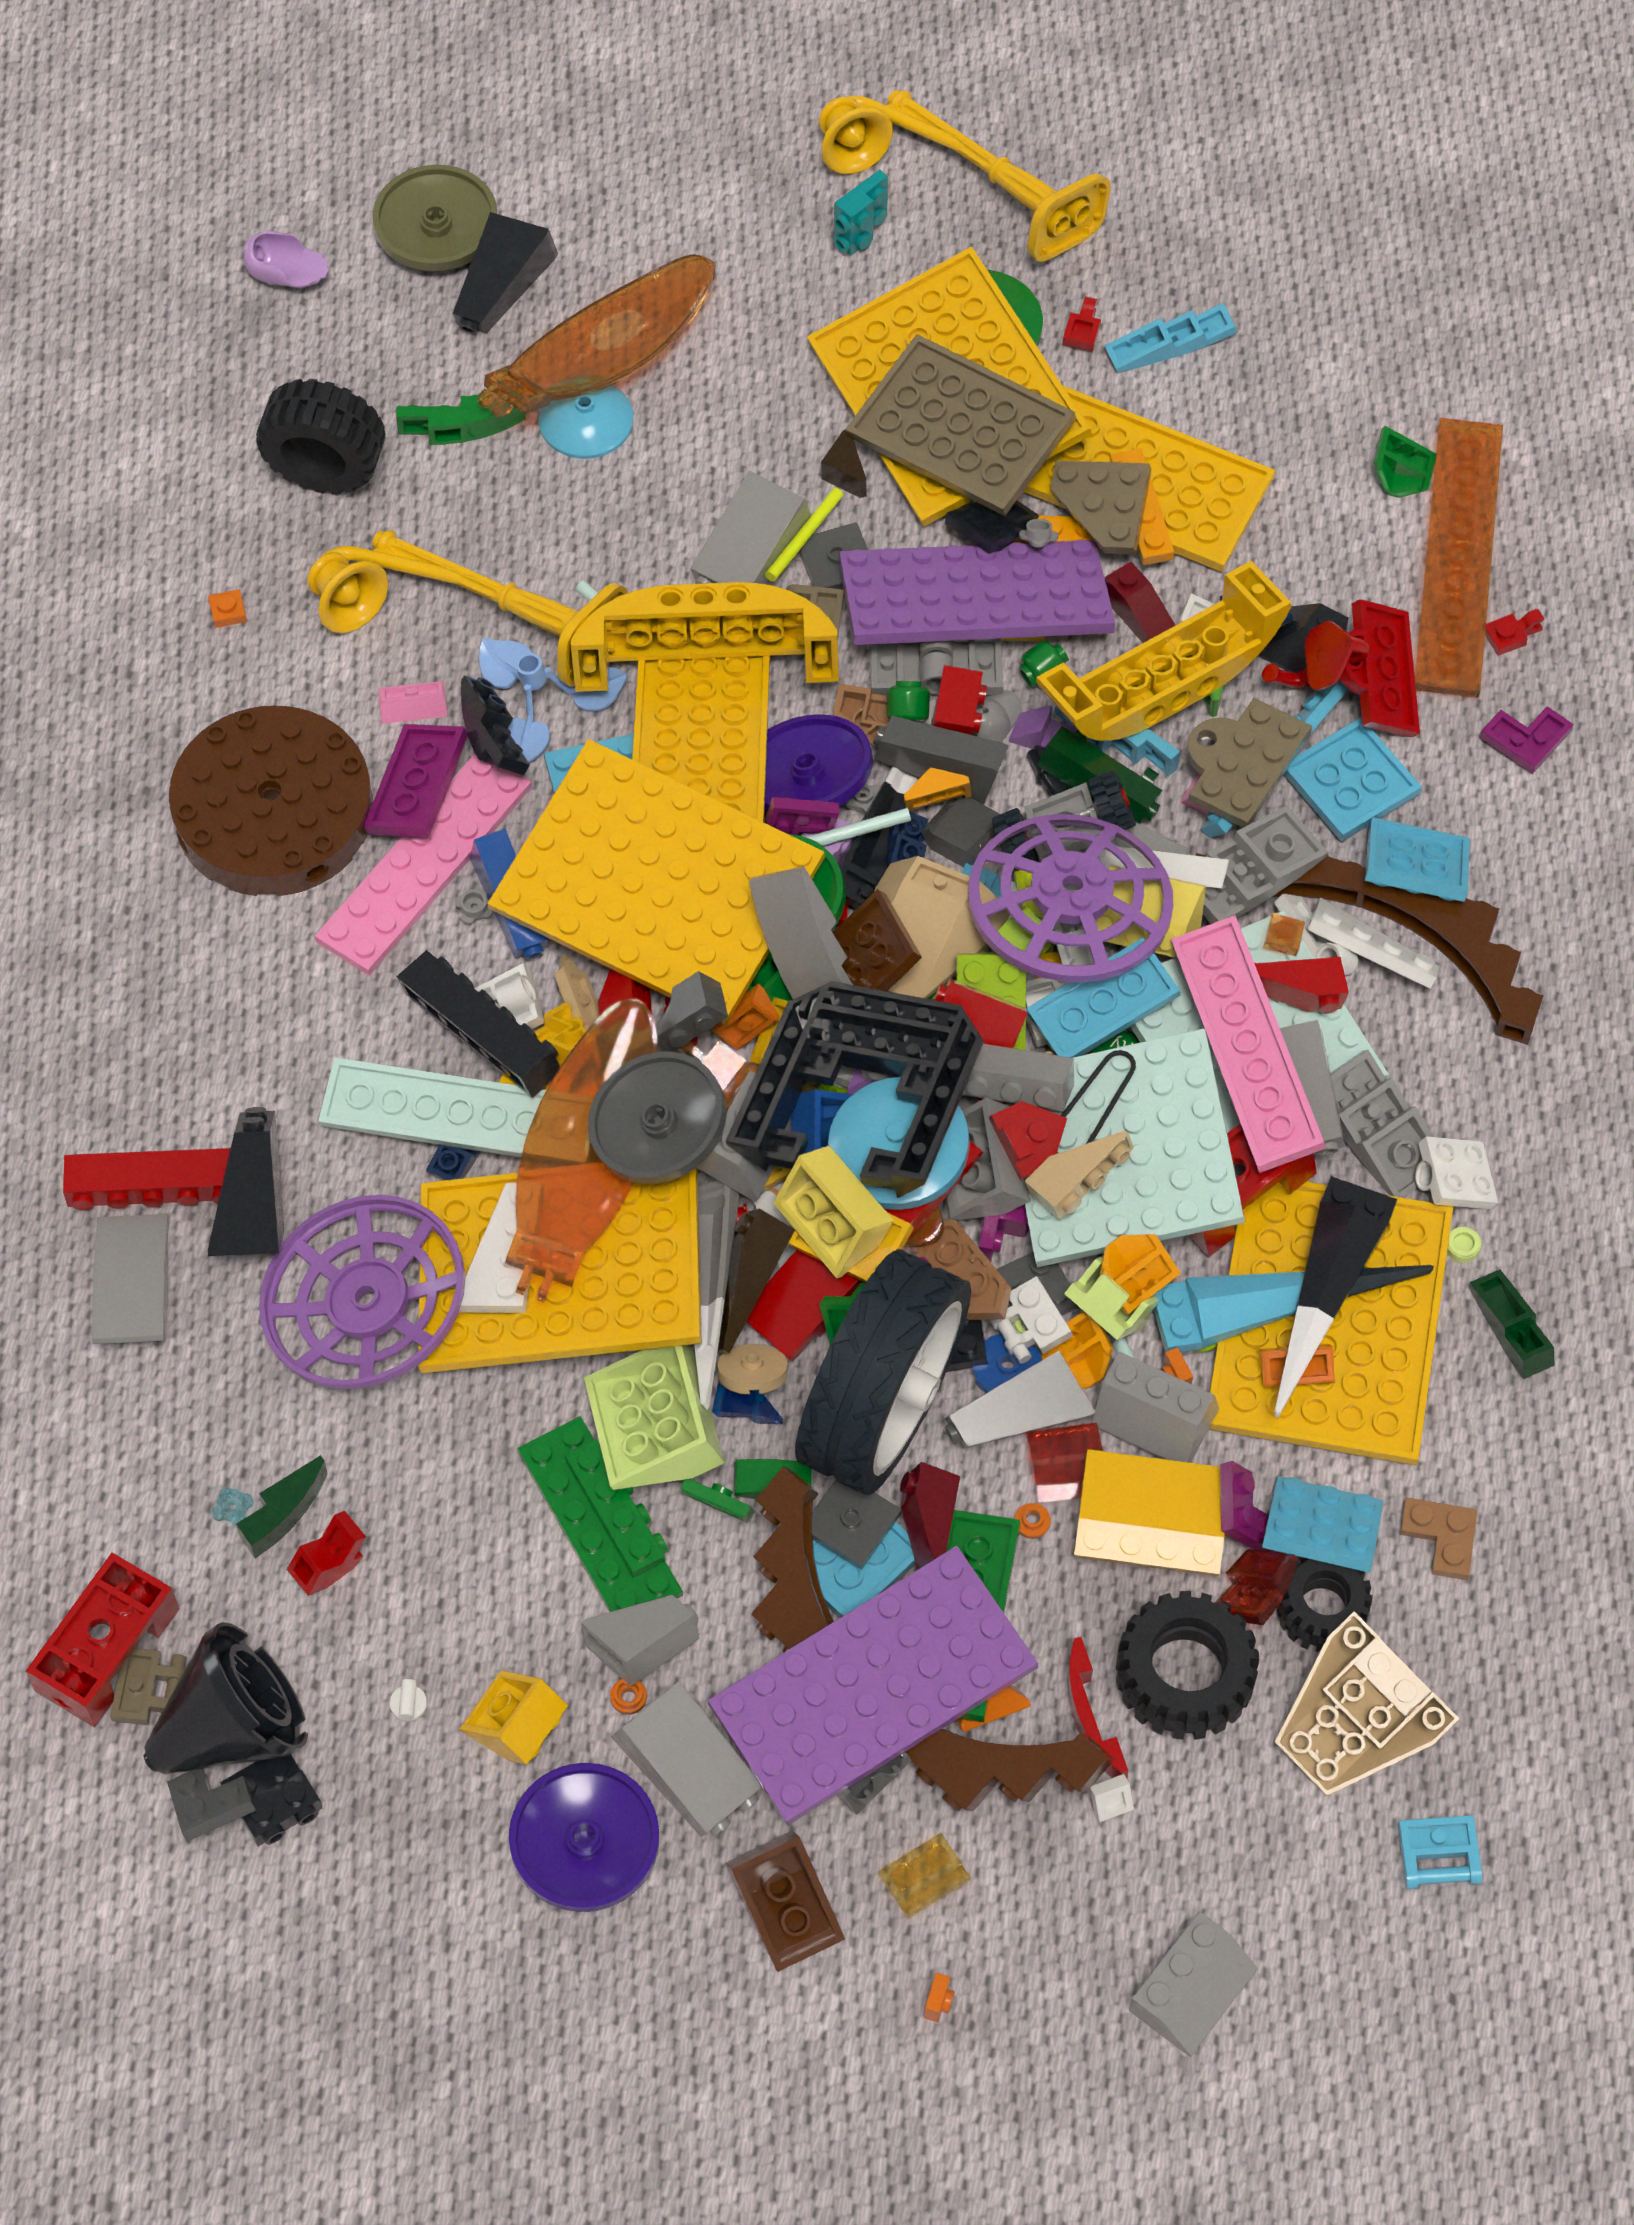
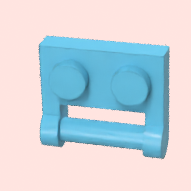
M1474 1815L1399 1820L1398 1831L1406 1889H1418L1421 1884L1468 1881L1470 1885L1482 1884V1868ZM1466 1857L1467 1866L1417 1869L1416 1860Z

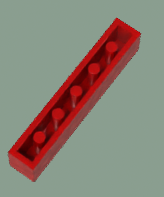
M230 1148L64 1155L63 1194L67 1206L78 1210H89L93 1206L107 1205L111 1208L122 1209L130 1204H143L147 1207H159L163 1203H179L184 1206H192L202 1201H213L218 1204Z

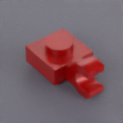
M1085 296L1080 314L1070 313L1063 336V345L1093 352L1101 327V319L1094 318L1097 310L1095 308L1097 299Z
M1539 609L1526 613L1518 621L1512 613L1484 624L1483 632L1495 653L1499 656L1526 646L1528 635L1543 630L1540 623L1544 621V617Z

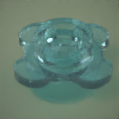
M224 1488L219 1493L217 1506L212 1509V1516L217 1521L227 1520L236 1526V1523L246 1518L245 1515L248 1508L253 1506V1498L248 1493L243 1494L236 1489ZM230 1505H236L234 1510H231L229 1507Z

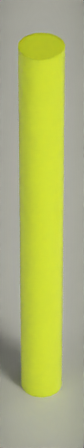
M833 488L765 572L768 580L772 582L777 580L843 497L840 489Z

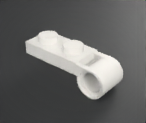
M1282 894L1274 902L1280 912L1285 911L1314 959L1336 957L1337 955V957H1341L1345 975L1354 972L1358 965L1357 953L1336 943H1331L1328 939L1308 930L1313 914L1301 896Z

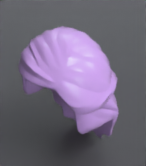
M264 231L251 237L245 245L243 253L244 264L248 273L253 278L269 285L304 288L318 284L321 279H326L329 272L327 268L328 259H324L322 253H316L304 248L294 235L288 233Z

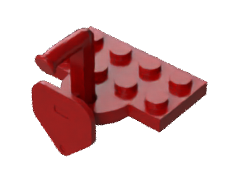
M1359 599L1351 603L1354 630L1347 633L1336 623L1326 621L1314 627L1308 633L1305 641L1307 668L1293 673L1281 670L1275 664H1268L1262 671V678L1265 682H1274L1296 689H1304L1310 686L1312 689L1321 691L1336 684L1340 679L1350 691L1360 695L1362 725L1364 727L1406 737H1414L1420 734L1408 611Z

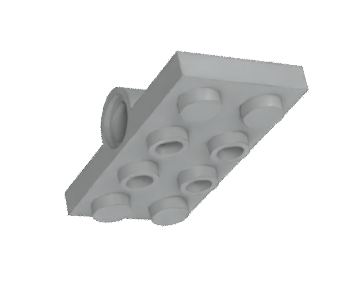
M1001 638L870 644L871 689L873 694L887 695L888 689L896 686V681L922 682V687H926L929 690L930 695H939L944 665L982 671L981 685L987 686L986 695L1003 693Z

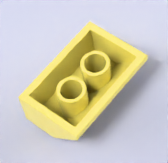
M1111 865L1108 870L1125 869V868H1124V867H1120V866ZM1169 878L1173 889L1174 904L1170 927L1163 942L1154 953L1178 958L1171 939L1201 928L1206 885ZM1142 880L1144 898L1140 912L1158 923L1164 903L1161 881ZM1132 881L1114 883L1113 896L1131 905L1134 895ZM1108 908L1101 917L1095 920L1098 930L1101 931L1114 925L1123 916ZM1133 923L1122 934L1106 942L1128 947L1142 937L1146 940L1150 934Z
M830 1146L799 1155L773 1202L836 1278L842 1277L879 1246L894 1221Z

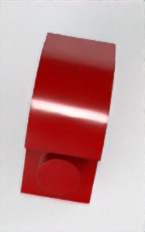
M346 1511L337 1513L333 1516L320 1539L299 1546L286 1570L308 1596L324 1590L353 1570L360 1562L363 1555L359 1549L366 1536Z

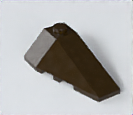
M760 1208L751 1210L749 1213H743L735 1226V1231L738 1233L733 1241L717 1350L719 1355L730 1353L795 1231L792 1227Z

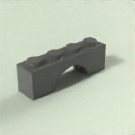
M698 971L672 988L671 1000L666 1012L652 1027L640 1031L619 1021L595 1036L602 1071L611 1075L619 1067L639 1056L654 1052H673L727 1018L728 1013L721 983Z

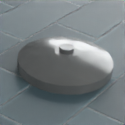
M665 1051L645 1054L619 1067L601 1085L589 1111V1138L600 1160L615 1175L625 1180L642 1184L671 1181L699 1166L716 1147L726 1122V1100L723 1090L713 1073L699 1060L678 1052Z

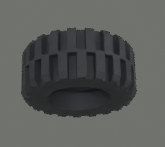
M298 379L279 386L271 393L256 433V443L263 460L269 462L270 468L275 473H281L287 481H294L299 484V487L305 489L309 487L320 493L331 491L332 494H341L343 491L349 493L361 488L372 478L385 442L386 433L382 419L378 417L375 408L368 406L367 401L360 395L355 396L352 394V390L345 387L343 389L335 386V383L328 381L321 383L318 382V379H308L303 382L302 379Z
M1180 1591L1178 1598H1172L1170 1593L1161 1595L1156 1605L1148 1601L1141 1606L1140 1614H1133L1127 1623L1126 1631L1122 1633L1116 1661L1118 1690L1123 1691L1122 1700L1127 1709H1132L1133 1707L1136 1709L1135 1718L1141 1724H1145L1147 1720L1153 1723L1152 1731L1160 1735L1163 1734L1164 1729L1174 1732V1739L1181 1740L1184 1739L1185 1733H1193L1194 1740L1205 1738L1207 1730L1210 1729L1216 1735L1225 1730L1228 1721L1234 1723L1241 1716L1243 1708L1247 1707L1251 1700L1259 1664V1651L1255 1649L1256 1638L1252 1630H1245L1247 1621L1240 1613L1233 1616L1230 1613L1231 1605L1223 1600L1220 1601L1219 1605L1211 1602L1212 1595L1201 1593V1598L1191 1597V1591ZM1190 1640L1198 1642L1209 1648L1218 1658L1222 1667L1221 1676L1213 1685L1202 1690L1185 1691L1174 1688L1163 1681L1156 1673L1152 1663L1154 1653L1161 1646L1172 1641Z

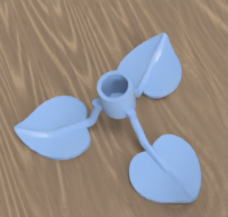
M485 637L481 642L479 663L484 679L490 681L495 688L500 689L511 687L517 678L524 686L527 720L513 718L508 729L511 731V737L515 743L523 749L522 753L528 762H532L542 755L550 741L548 726L543 722H533L532 691L542 688L547 677L568 695L574 694L575 704L580 709L594 712L609 707L617 699L627 681L626 672L608 667V691L575 692V686L568 687L552 673L550 667L544 668L540 656L532 653L526 645L516 641L493 640Z

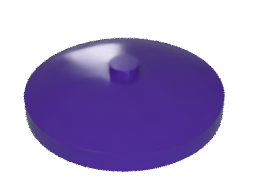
M825 714L795 717L768 729L765 812H768L773 797H788L811 801L820 800L839 803V806L854 797L867 782L873 768V754L864 731L847 719Z
M576 1763L559 1767L537 1779L528 1787L518 1801L509 1827V1846L516 1872L526 1887L538 1898L552 1906L575 1912H591L609 1908L634 1894L646 1881L654 1867L659 1850V1825L656 1811L642 1787L631 1777L615 1768L595 1763Z

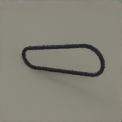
M1115 1050L1109 1053L1061 1114L1063 1117L1069 1114L1112 1057L1122 1055L1129 1059L1131 1068L1087 1143L1095 1140L1134 1074L1136 1061L1127 1051Z

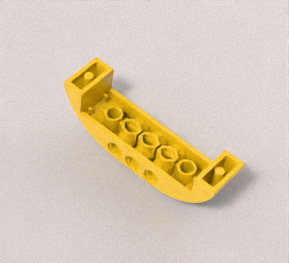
M1251 560L1225 574L1223 596L1220 602L1080 678L1063 662L1037 676L1036 682L1071 723L1086 737L1098 741L1126 738L1156 725L1205 698L1237 676L1262 652L1274 637L1291 609L1292 602Z
M751 582L675 584L635 590L619 596L598 608L585 619L571 639L575 692L608 691V662L805 654L806 683L839 682L837 629L833 622L819 607L806 598L789 590L766 584Z

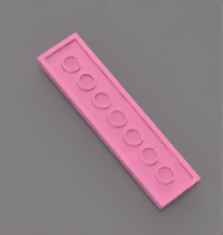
M474 753L450 781L430 836H402L315 935V941L370 976L470 860L474 839L493 833L530 791L532 781L520 774L481 761Z
M1236 915L1172 938L1173 947L1259 1173L1326 1149Z

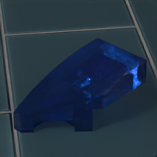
M718 1381L712 1412L717 1417L750 1418L757 1424H783L784 1419L764 1394H759V1389L750 1390V1394H740L728 1390Z

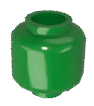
M1042 641L1021 655V665L1018 669L1023 679L1031 688L1037 687L1041 689L1036 682V677L1063 662L1066 663L1069 661V658L1059 644L1053 646L1048 641Z
M896 681V686L890 687L887 691V717L890 719L891 716L915 722L927 720L929 717V690L926 687H922V682Z

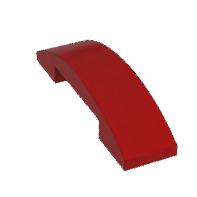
M1082 1637L1074 1638L1068 1669V1696L1075 1725L1079 1733L1088 1734L1115 1759L1105 1772L1111 1778L1122 1774L1127 1778L1129 1770L1117 1737L1102 1741L1083 1684L1091 1682L1093 1668Z

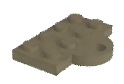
M1256 698L1252 699L1238 721L1221 717L1203 721L1194 728L1188 740L1187 754L1189 762L1201 774L1189 793L1188 801L1242 828L1251 824L1310 736L1312 725ZM1208 737L1213 739L1215 744L1206 747L1200 745L1198 740Z

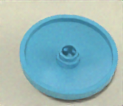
M901 1077L879 1080L855 1092L843 1103L831 1124L828 1146L835 1151L860 1182L859 1175L871 1147L900 1152L920 1103L898 1099L896 1088ZM959 1105L956 1108L925 1185L897 1198L895 1190L863 1184L884 1209L902 1210L922 1206L943 1195L958 1180L965 1168L970 1150L968 1126Z

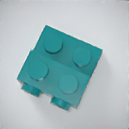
M880 169L834 203L833 240L837 249L842 253H848L851 256L858 250L866 249L873 240V226L880 225L887 216L888 176Z

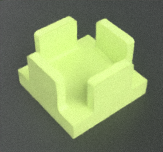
M1102 1256L1095 1259L1078 1281L1072 1283L1064 1294L1110 1335L1119 1340L1141 1330L1150 1318L1148 1316L1159 1303V1300L1153 1296L1144 1300L1130 1314H1125L1122 1307L1130 1295L1107 1274L1100 1276Z

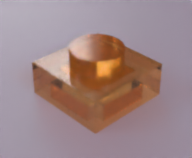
M1272 913L1263 948L1296 957L1300 948L1305 921Z

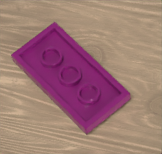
M403 725L364 824L368 834L411 837L430 836L468 737L464 726Z

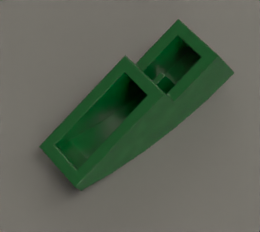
M1501 1269L1469 1282L1470 1289L1485 1319L1506 1355L1523 1379L1555 1366L1554 1346L1537 1326L1534 1311Z
M321 1455L259 1493L263 1507L236 1523L240 1538L255 1559L274 1546L296 1525L318 1495L328 1475L325 1460Z

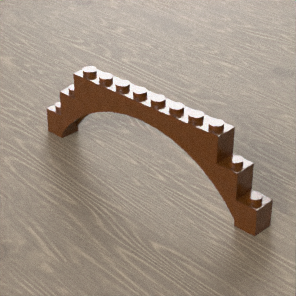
M1196 853V856H1202V857H1205V856H1206V855H1202V854ZM1328 855L1300 878L1272 896L1280 897L1282 894L1344 903L1386 917L1413 931L1443 953L1472 983L1497 1025L1495 1035L1528 1045L1544 995L1537 994L1529 988L1511 986L1521 951L1514 950L1506 944L1490 942L1500 908L1493 907L1485 901H1473L1467 898L1465 902L1458 900L1447 901L1435 895L1415 894L1408 892L1406 889L1392 886H1378L1372 882L1365 881V867L1356 862H1345Z
M784 1466L755 1499L764 1507L760 1513L775 1526L779 1523L781 1524L753 1556L761 1564L758 1570L773 1583L777 1580L779 1581L751 1615L759 1621L756 1628L770 1640H773L775 1637L785 1645L782 1651L786 1652L834 1621L821 1590L814 1558L812 1511L813 1500L819 1493L793 1470ZM942 1728L906 1751L911 1761L918 1767L915 1773L931 1787L936 1783L946 1793L942 1796L943 1799L957 1811H960L962 1808L967 1811H974L999 1781L1002 1784L998 1788L1014 1802L1018 1799L1030 1802L1055 1772L1058 1773L1055 1778L1056 1781L1069 1792L1073 1793L1076 1789L1078 1792L1087 1793L1115 1760L1088 1734L1081 1732L1074 1740L1045 1745H1005L966 1738Z

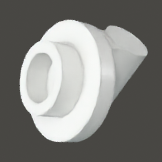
M402 1680L401 1687L393 1692L390 1698V1708L393 1715L399 1720L410 1722L419 1719L426 1711V1695L416 1686L415 1680Z

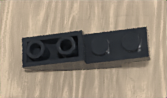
M464 675L461 679L462 713L467 735L476 756L481 761L524 776L530 764L522 753L523 749L511 737V731L508 727L513 718L505 707L506 703L499 698L494 690L495 686L490 681L482 677L474 679Z

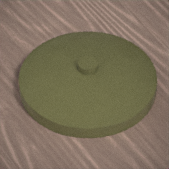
M449 165L420 166L396 176L381 190L373 208L374 231L382 249L397 262L423 271L450 270L463 266L473 260L490 212L497 214V205L489 187L473 173Z

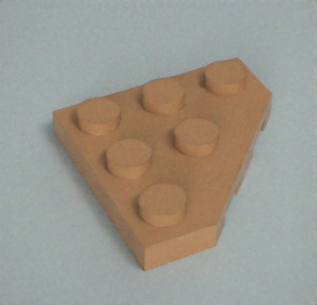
M926 1220L922 1226L916 1256L919 1258L925 1257L931 1263L932 1268H942L970 1282L971 1300L966 1320L1005 1319L1011 1286L956 1220Z

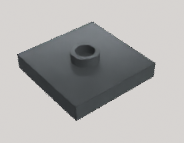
M857 522L812 534L801 548L799 554L812 586L844 589L839 565V551L868 550Z
M835 1480L812 1512V1537L815 1542L862 1570L900 1517L902 1509L875 1492L871 1495H864Z

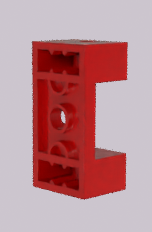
M1241 1123L1227 1133L1233 1165L1241 1164L1246 1167L1245 1172L1236 1177L1243 1209L1278 1182L1291 1194L1317 1174L1314 1153L1259 1173ZM1234 1225L1190 1234L1189 1237L1210 1257L1235 1238L1236 1234Z
M111 1552L26 1669L34 1691L95 1728L113 1703L114 1691L110 1682L146 1631L159 1638L178 1612L179 1606L172 1587ZM98 1624H105L110 1627L109 1634L103 1639H94L90 1636L92 1628Z

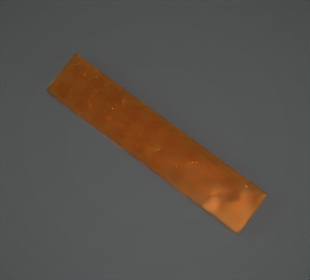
M1448 418L1439 419L1415 666L1417 691L1479 698L1503 434V425Z

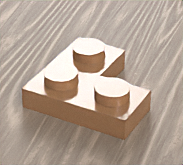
M1406 1497L1400 1535L1436 1541L1432 1575L1468 1580L1478 1509Z

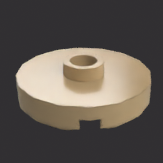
M746 1344L736 1346L731 1349L730 1353L722 1354L718 1359V1379L723 1386L733 1392L750 1394V1390L759 1389V1394H764L779 1388L787 1379L788 1361L785 1355L776 1348L767 1345Z

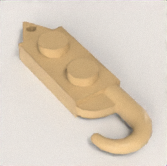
M566 953L560 958L559 971L554 974L559 986V993L564 1002L571 1005V1014L574 1018L580 1017L584 1022V1028L589 1030L595 1037L603 1032L597 1021L599 1017L598 1001L587 972L581 971ZM595 1040V1047L589 1059L601 1069Z

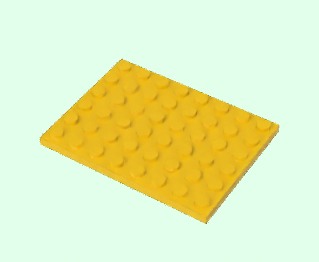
M972 246L807 336L810 346L854 416H856L915 335L918 334L1074 411L1076 420L1047 459L1092 435L1089 425ZM877 452L923 527L945 516L947 512L960 508L970 502V498Z
M588 739L487 904L490 910L671 998L674 986L696 972H702L721 983L728 1017L720 1023L727 1025L770 952L757 916L749 884L750 879L802 866L805 867L809 876L813 879L825 858V852Z
M603 1163L421 1183V1205L431 1210L441 1219L457 1241L463 1257L465 1277L505 1184L541 1183L543 1188L526 1313L459 1312L450 1331L439 1346L424 1361L418 1364L421 1373L702 1343L698 1168L674 1180L656 1184H642L625 1180L615 1175ZM432 1230L421 1248L432 1261L437 1278L455 1272V1265L449 1248L442 1238ZM421 1264L419 1284L427 1282V1278ZM456 1286L438 1292L435 1309L427 1326L424 1328L425 1332L434 1336L451 1308ZM427 1296L419 1298V1318L424 1310Z
M1278 1182L1244 1208L1245 1223L1237 1224L1229 1275L1304 1272L1307 1266L1320 1202L1327 1185L1306 1182L1289 1194ZM1390 1196L1397 1199L1394 1212L1384 1237L1365 1268L1434 1266L1433 1271L1424 1276L1347 1297L1320 1343L1333 1346L1335 1382L1296 1385L1280 1416L1275 1417L1274 1415L1280 1386L1263 1387L1259 1349L1289 1347L1296 1314L1218 1342L1210 1393L1215 1395L1219 1410L1209 1429L1417 1465L1453 1206L1434 1205L1431 1202Z

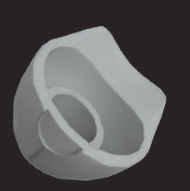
M1003 690L1002 694L985 697L984 705L977 704L976 710L977 713H983L979 733L973 732L972 735L997 742L1004 740L1015 725L1019 714L1022 713V705L1018 696L1010 690Z

